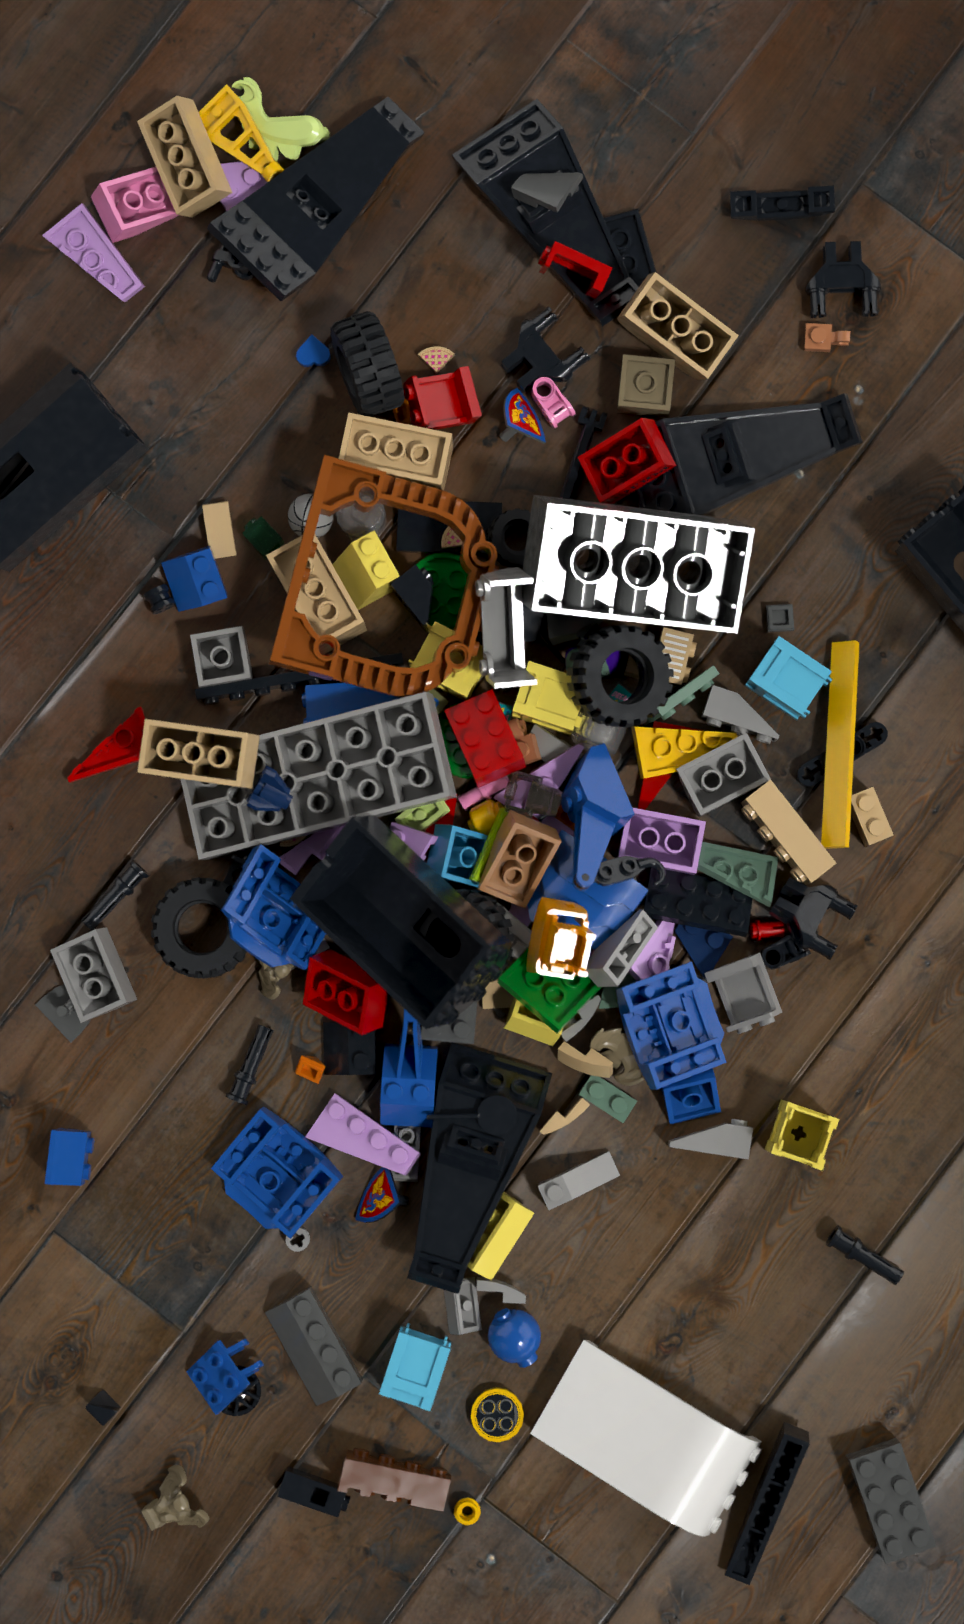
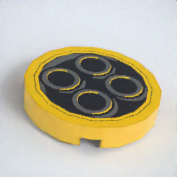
M499 1387L486 1389L476 1398L472 1405L471 1420L473 1427L481 1437L488 1441L502 1442L509 1440L518 1433L523 1424L524 1411L522 1403L508 1389Z

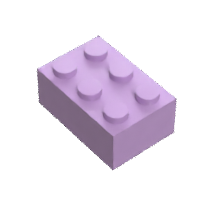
M633 808L635 815L623 827L617 858L622 856L636 858L652 857L660 861L666 870L695 875L697 873L706 821Z

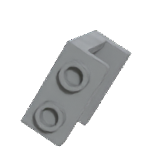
M760 953L704 973L707 982L715 981L731 1023L730 1026L726 1027L727 1032L736 1030L737 1034L744 1033L753 1029L751 1025L759 1022L760 1027L775 1022L774 1016L782 1013Z

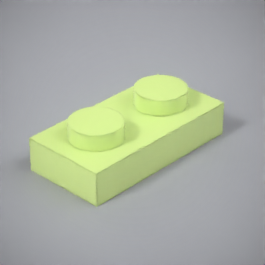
M445 801L405 810L395 818V821L425 831L446 815L450 809Z

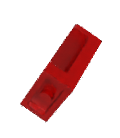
M557 241L551 247L546 246L537 263L541 265L539 272L542 274L548 270L551 262H554L591 279L592 281L586 295L594 299L603 291L612 267Z
M469 366L460 367L454 373L417 378L416 375L411 376L403 383L404 397L409 403L412 425L438 430L472 424L482 416Z

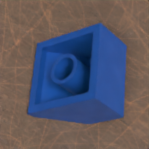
M211 545L161 562L178 612L205 606L228 597Z
M713 1068L661 1088L670 1124L721 1112Z
M67 1128L51 1130L45 1184L81 1186L85 1184V1180L90 1179L91 1164H87L88 1155L93 1153L95 1139L91 1138V1131Z

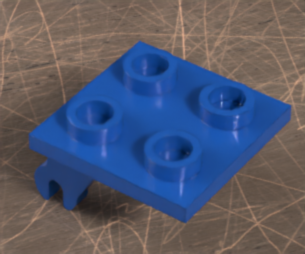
M243 1339L227 1349L221 1340L217 1341L187 1371V1374L215 1415L223 1411L250 1384L247 1377L256 1373L260 1367L264 1366V1363L260 1360L239 1371L230 1358L249 1344L247 1339Z

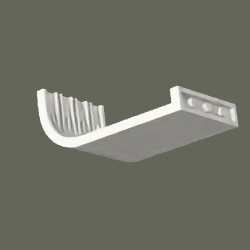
M583 1340L530 1433L650 1511L674 1525L699 1536H708L711 1532L713 1534L716 1533L722 1522V1519L719 1517L723 1509L728 1510L735 1499L732 1493L737 1485L740 1487L743 1485L749 1474L745 1470L750 1461L755 1463L762 1451L759 1448L762 1441L754 1436H745L719 1423L598 1348V1345L589 1340Z

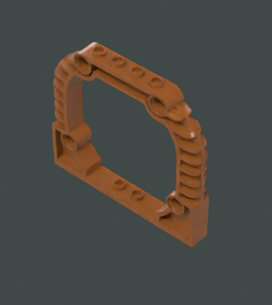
M324 455L269 664L330 681L336 680L401 697L428 692L439 686L452 672L462 671L469 664L471 657L476 658L480 642L476 641L478 631L482 632L480 597H477L476 580H480L482 574L499 570V566L495 565L497 550L492 543L485 540L484 529L475 512L462 499L444 490L386 475V472ZM367 491L372 495L373 500L371 502H363L359 497V493ZM376 504H382L434 518L448 525L461 539L463 544L460 551V563L468 577L453 636L447 637L440 643L431 663L417 668L396 667L340 651V644L335 637L331 635L319 636L308 622L305 614L295 612L301 584H307L311 570L306 567L308 558L314 559L318 543L313 542L320 514L330 517L334 513L352 505L361 512H369L376 507ZM476 551H485L489 557L488 561H479L476 557ZM323 643L329 644L333 649V654L330 656L322 655L319 652V646ZM451 652H459L463 657V662L461 664L453 663L450 660Z

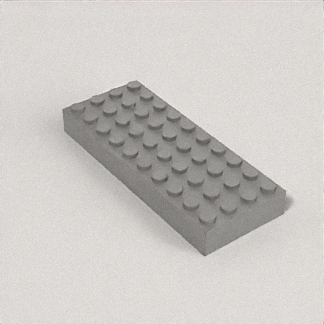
M428 692L259 735L260 739L252 789L181 779L199 860H210L250 850L260 844L266 846L345 826L352 816L381 817L457 797L433 694ZM266 765L276 770L285 784L291 788L289 794L293 798L286 810L281 808L279 812L256 811L246 806L248 803L247 798L253 791Z

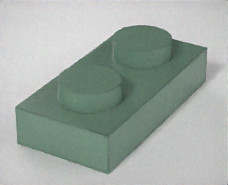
M590 1075L579 1093L581 1097L624 1123L637 1103L635 1099L606 1080Z

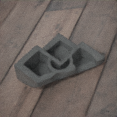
M579 172L523 174L515 181L511 189L515 199L535 208L539 204L558 213L567 196L572 197L583 179V174Z

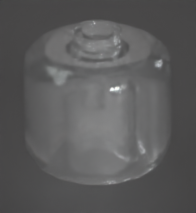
M362 491L359 493V497L363 502H371L373 500L369 492ZM376 504V507L369 512H361L353 505L336 512L337 523L340 529L352 541L374 530L377 536H380L385 529L387 516L385 506L382 504Z
M580 712L578 716L582 717L580 727H574L573 732H571V738L575 745L578 743L585 745L583 751L587 752L590 747L605 743L610 757L614 756L621 745L628 727H612L598 724L592 721V717H585Z

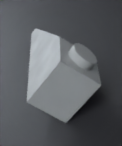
M639 909L606 939L589 958L586 970L588 971L589 978L597 987H618L657 930V925L643 909Z
M732 1119L731 1123L724 1122L669 1140L668 1146L749 1160L753 1127L747 1126V1121Z
M608 1151L538 1183L537 1186L548 1210H551L620 1176Z

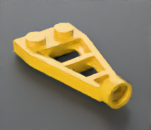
M226 84L199 111L210 141L261 174L269 182L283 172L284 169L275 161L245 103ZM234 117H238L244 127V132L235 141H231L222 136L221 130ZM250 138H253L260 148V151L252 158H249L240 150Z

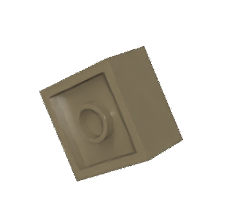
M623 354L617 413L668 418L671 407L675 359Z

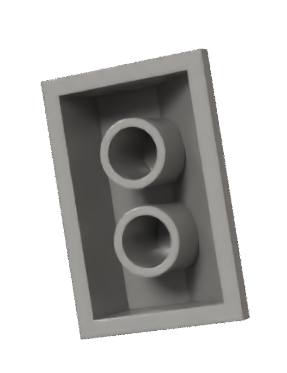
M747 733L676 769L685 793L698 818L767 783L771 779Z
M107 927L95 929L50 950L80 1023L137 1000Z

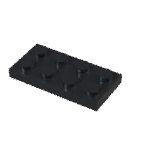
M651 867L647 887L649 892L646 894L644 911L651 919L747 937L753 898L716 879L666 869L664 882L655 887L653 882L659 878V874L656 869Z

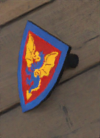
M381 1167L370 1180L359 1203L355 1220L364 1223L377 1222L388 1216L399 1205L403 1207L408 1205L409 1198L398 1194L391 1170Z

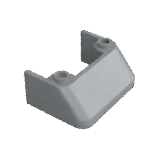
M518 567L482 574L480 580H476L475 584L477 597H480L483 660L479 661L480 675L485 676V679L494 688L537 685V679L525 669L522 584L533 583V578Z

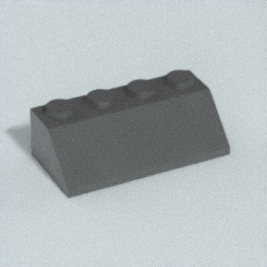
M312 1286L265 1312L316 1406L337 1398L362 1383L363 1378Z

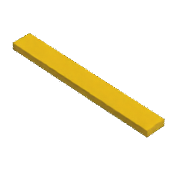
M856 640L833 642L831 649L830 670L832 672L830 673V678L833 680L830 682L821 837V844L825 849L849 848L859 642Z

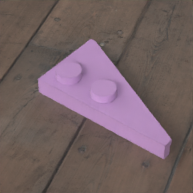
M578 743L570 747L561 755L551 761H547L531 771L530 774L521 777L509 787L497 792L494 799L517 813L527 812L537 818L547 809L585 745Z
M656 921L657 930L628 971L636 981L670 970L669 961L672 958L676 937L672 936L675 923Z

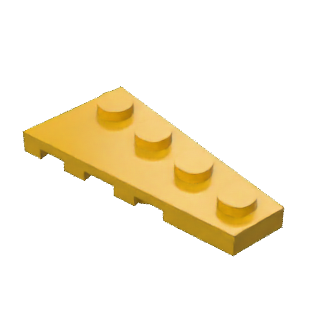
M631 727L640 778L642 779L677 772V768L738 737L737 733Z

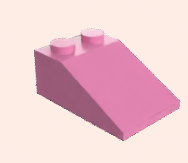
M157 167L100 183L91 195V199L112 243L134 237L179 216L176 215Z

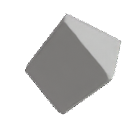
M475 1277L463 1278L459 1294L444 1290L450 1334L460 1335L482 1330Z

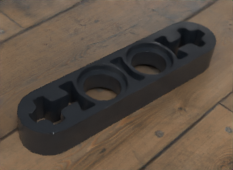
M873 722L855 732L854 741L860 745V751L857 755H854L853 761L886 741L888 731L882 723ZM873 727L874 730L880 729V741L873 738L867 742L870 747L866 749L864 741L858 735L862 734L863 738L872 733L870 728ZM826 751L806 762L797 770L796 778L800 785L812 787L825 779V775L822 776L821 771L812 776L813 782L809 779L804 781L802 776L805 774L803 769L806 768L808 771H811L817 767L814 764L815 761H818L820 769L825 772L824 757L826 756Z

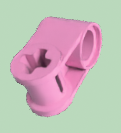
M541 377L534 382L532 398L553 429L557 428V424L568 416L573 417L576 415L570 402L562 395L550 378ZM541 385H545L550 389L551 393L546 397H542L537 393L536 389Z

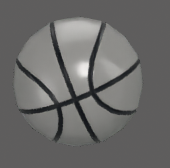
M304 494L297 497L291 503L288 510L289 526L298 536L303 535L313 494ZM320 514L315 531L317 538L322 537L330 530L333 515L329 517Z

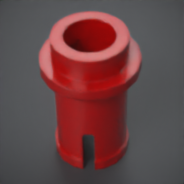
M756 920L755 923L750 924L751 938H756L757 941H760L761 938L769 937L782 938L784 937V928H782L784 923L781 921L760 922Z

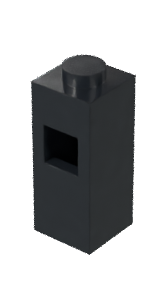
M289 1466L277 1496L337 1518L341 1510L346 1512L351 1498L345 1492L337 1491L338 1483Z

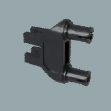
M850 241V246H848V262H837L836 242H825V246H823V266L805 287L807 295L810 296V317L816 318L818 313L819 318L827 316L825 299L827 293L862 294V316L868 317V314H870V317L878 316L877 293L881 290V283L876 275L862 262L861 241Z
M549 306L534 319H525L522 322L518 348L501 361V367L507 374L523 362L530 369V371L517 380V387L522 393L533 387L534 382L541 377L550 378L553 382H568L572 379L573 372L590 360L587 353L584 354L585 350L581 346L566 359H559L543 340L541 332L558 320L556 314L552 313V309Z
M789 877L779 893L785 899L779 897L769 914L787 925L798 947L803 950L810 948L830 960L838 945L826 940L816 931L826 910L830 908L850 920L858 905L838 895L837 889L833 886L807 887Z

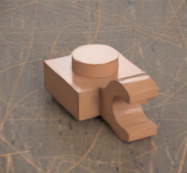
M806 323L804 351L830 352L831 345L849 346L850 331L832 332V324Z
M518 718L508 721L524 757L525 764L541 760L535 734H527L524 719L518 720Z

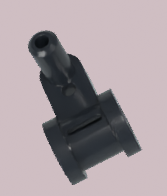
M221 243L219 249H216L211 259L213 263L206 278L212 283L216 282L222 267L234 269L236 275L241 280H250L254 275Z

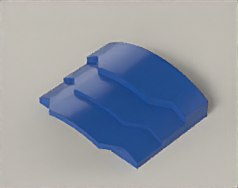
M561 830L559 837L562 842L527 904L529 918L534 922L537 907L542 897L577 903L588 912V928L596 935L595 940H592L591 948L596 950L632 916L649 890L635 879L609 886L593 883L586 891L577 890L572 884L574 837ZM557 914V922L581 926L574 916Z
M262 844L254 846L242 866L243 871L222 908V912L229 921L230 938L271 968L292 964L306 970L309 964V957L316 953L326 933L290 900L291 896L300 886V883L277 867L281 859Z
M692 962L616 988L619 1011L629 1045L638 1067L651 1090H657L727 1063L720 1045L724 1031L714 1009L708 984L697 978Z
M265 1107L255 1114L211 1168L224 1180L225 1192L229 1197L249 1212L265 1229L278 1228L290 1239L343 1178L340 1171L313 1143L293 1126Z

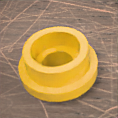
M462 1498L454 1507L455 1518L463 1525L474 1524L480 1517V1505L473 1498ZM469 1506L472 1508V1513L465 1515L462 1509Z

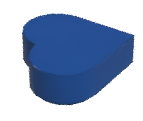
M312 334L296 353L297 361L303 367H310L313 364L324 366L330 361L331 357L329 349Z

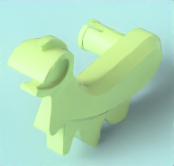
M244 77V80H238L233 83L232 87L240 90L244 88V94L239 98L247 106L275 161L278 160L279 151L287 158L298 160L302 147L312 146L329 139V130L315 117L307 115L267 116L262 106L261 91L256 81L252 78ZM250 138L249 147L256 150L258 145L253 138Z

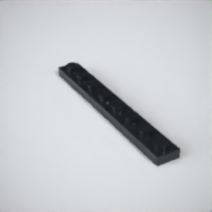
M402 652L367 658L396 667H404ZM294 671L195 689V693L199 703L204 702V705L218 704L219 699L223 698L237 701L245 699L246 694L255 693V696H265L271 694L270 690L280 688L281 692L296 690L297 685H319L327 679Z

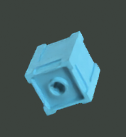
M778 636L745 684V687L797 721L800 716L805 718L810 714L807 707L822 685L827 686L828 682L830 683L833 680L828 677L832 671Z
M407 1323L406 1327L401 1325L379 1395L431 1411L451 1349V1342L447 1341L448 1336L446 1335L444 1339H440L409 1328L410 1323Z

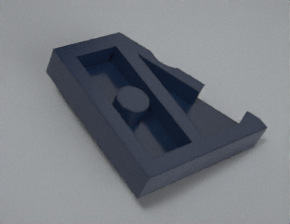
M680 924L674 930L701 976L705 979L704 973L714 969L733 938L730 934Z

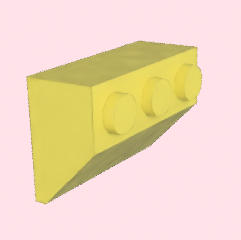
M504 1192L469 1262L468 1268L492 1281L534 1215V1212Z

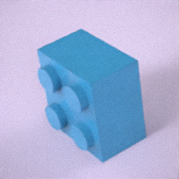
M435 824L433 835L438 836L435 844L430 846L427 864L446 882L478 888L479 884L469 880L488 835L454 825Z

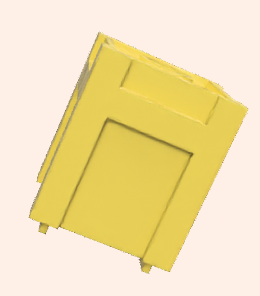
M436 621L433 626L428 624L429 634L414 661L409 659V666L417 668L431 663L437 647L447 637L453 636L454 631ZM479 644L476 658L471 657L469 664L462 671L452 672L437 688L462 701L469 700L481 678L479 661L483 660L482 645ZM453 651L450 653V660L453 663L461 664L463 662V657L459 652Z
M529 661L526 670L537 679V685L520 686L512 710V717L520 720L524 719L526 722L537 724L569 736L572 735L573 731L578 732L582 717H578L581 706L575 705L571 699L575 696L574 691H568L567 683H571V676L565 672Z
M781 1100L765 1150L823 1170L826 1161L824 1160L826 1149L833 1129L837 1128L839 1119ZM802 1126L803 1132L806 1135L804 1138L800 1137L799 1141L794 1140L795 1135L791 1134V1131Z

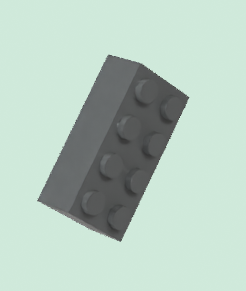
M893 1438L847 1454V1461L880 1556L885 1564L936 1547L903 1448L898 1439Z

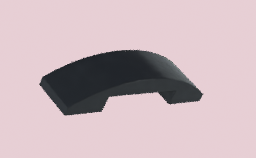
M834 185L808 187V190L767 193H756V190L731 191V218L740 220H789L834 213Z

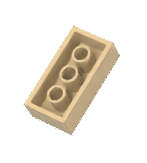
M175 96L137 121L176 215L193 218L233 193L192 99Z
M771 779L741 802L743 806L741 811L750 822L754 820L760 827L757 830L759 835L765 842L771 841L776 848L773 852L782 863L786 861L792 868L790 874L796 881L808 885L837 864Z

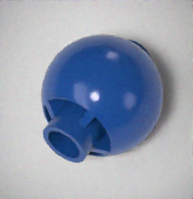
M505 1308L495 1314V1318L488 1330V1342L491 1350L499 1359L508 1363H517L520 1368H524L533 1364L538 1358L536 1351L541 1342V1330L535 1318L529 1313L519 1309L509 1310Z

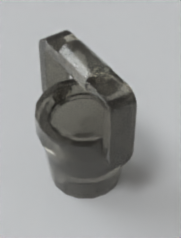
M517 771L513 774L511 782L507 783L504 798L506 799L504 809L506 812L512 810L529 818H532L533 814L556 817L563 791L543 784L541 777ZM518 779L532 782L525 809L510 806L518 787Z

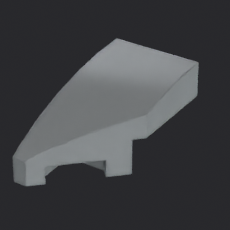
M477 1277V1291L503 1292V1303L526 1304V1295L512 1285L497 1279H492L491 1281L485 1277Z

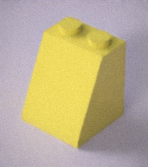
M375 530L352 542L332 564L357 610L393 591L391 583L400 577Z

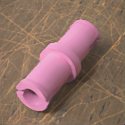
M505 776L480 788L476 786L459 795L458 799L462 807L467 811L485 799H492L493 794L510 786L511 782L508 776Z

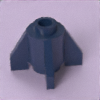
M266 765L253 791L247 798L248 803L246 806L256 811L279 812L281 808L286 810L293 798L289 794L291 788L285 784L276 770Z

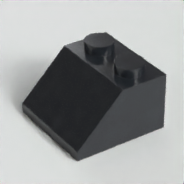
M415 564L392 582L391 587L394 594L426 632L428 630L427 625H430L434 593L432 585L434 582L424 567L419 569Z
M323 1022L324 1075L377 1074L376 1030L360 1035L337 1022Z

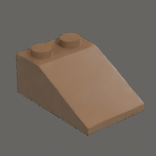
M509 810L497 832L478 885V890L526 908L562 842L557 830Z

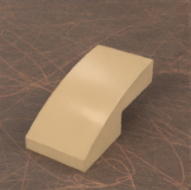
M223 501L202 505L208 546L211 545L215 559L236 556L237 551L229 502Z
M565 1041L558 1048V1060L577 1071L610 1078L613 1074V1062L593 1048H591L586 1056Z
M581 1097L565 1117L556 1110L539 1131L545 1135L561 1129L581 1115L590 1104Z

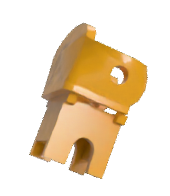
M546 897L540 899L529 942L527 972L572 980L576 975L587 977L588 957L592 940H595L596 935L588 928V912L583 906L570 901ZM557 914L574 916L581 926L557 922Z

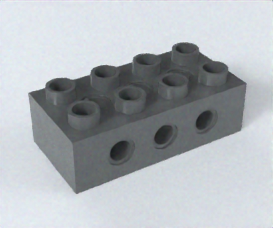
M533 495L523 571L533 578V583L522 584V603L532 611L738 634L755 528L735 519ZM584 549H588V560L584 564L577 566L575 560L577 554ZM639 555V565L635 570L628 572V561L633 556ZM689 561L690 568L688 573L683 577H679V567Z

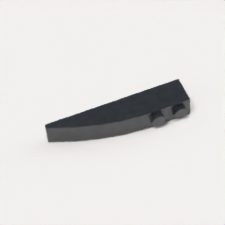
M783 1422L743 1520L724 1573L725 1576L750 1585L809 1447V1431Z

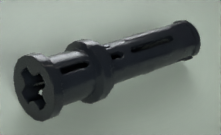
M134 860L130 862L131 866L120 877L117 876L114 879V885L81 919L90 930H95L126 895L129 896L134 893V888L143 878L147 879L150 876Z
M258 1024L240 1071L237 1070L234 1073L235 1080L230 1092L226 1093L225 1097L244 1105L248 1104L246 1099L252 1085H255L257 1082L255 1075L274 1030Z
M837 1225L826 1241V1246H833L844 1253L845 1258L848 1260L855 1259L893 1285L899 1283L904 1274L902 1269L894 1266L862 1245L863 1242L860 1238H853L842 1231L841 1226Z

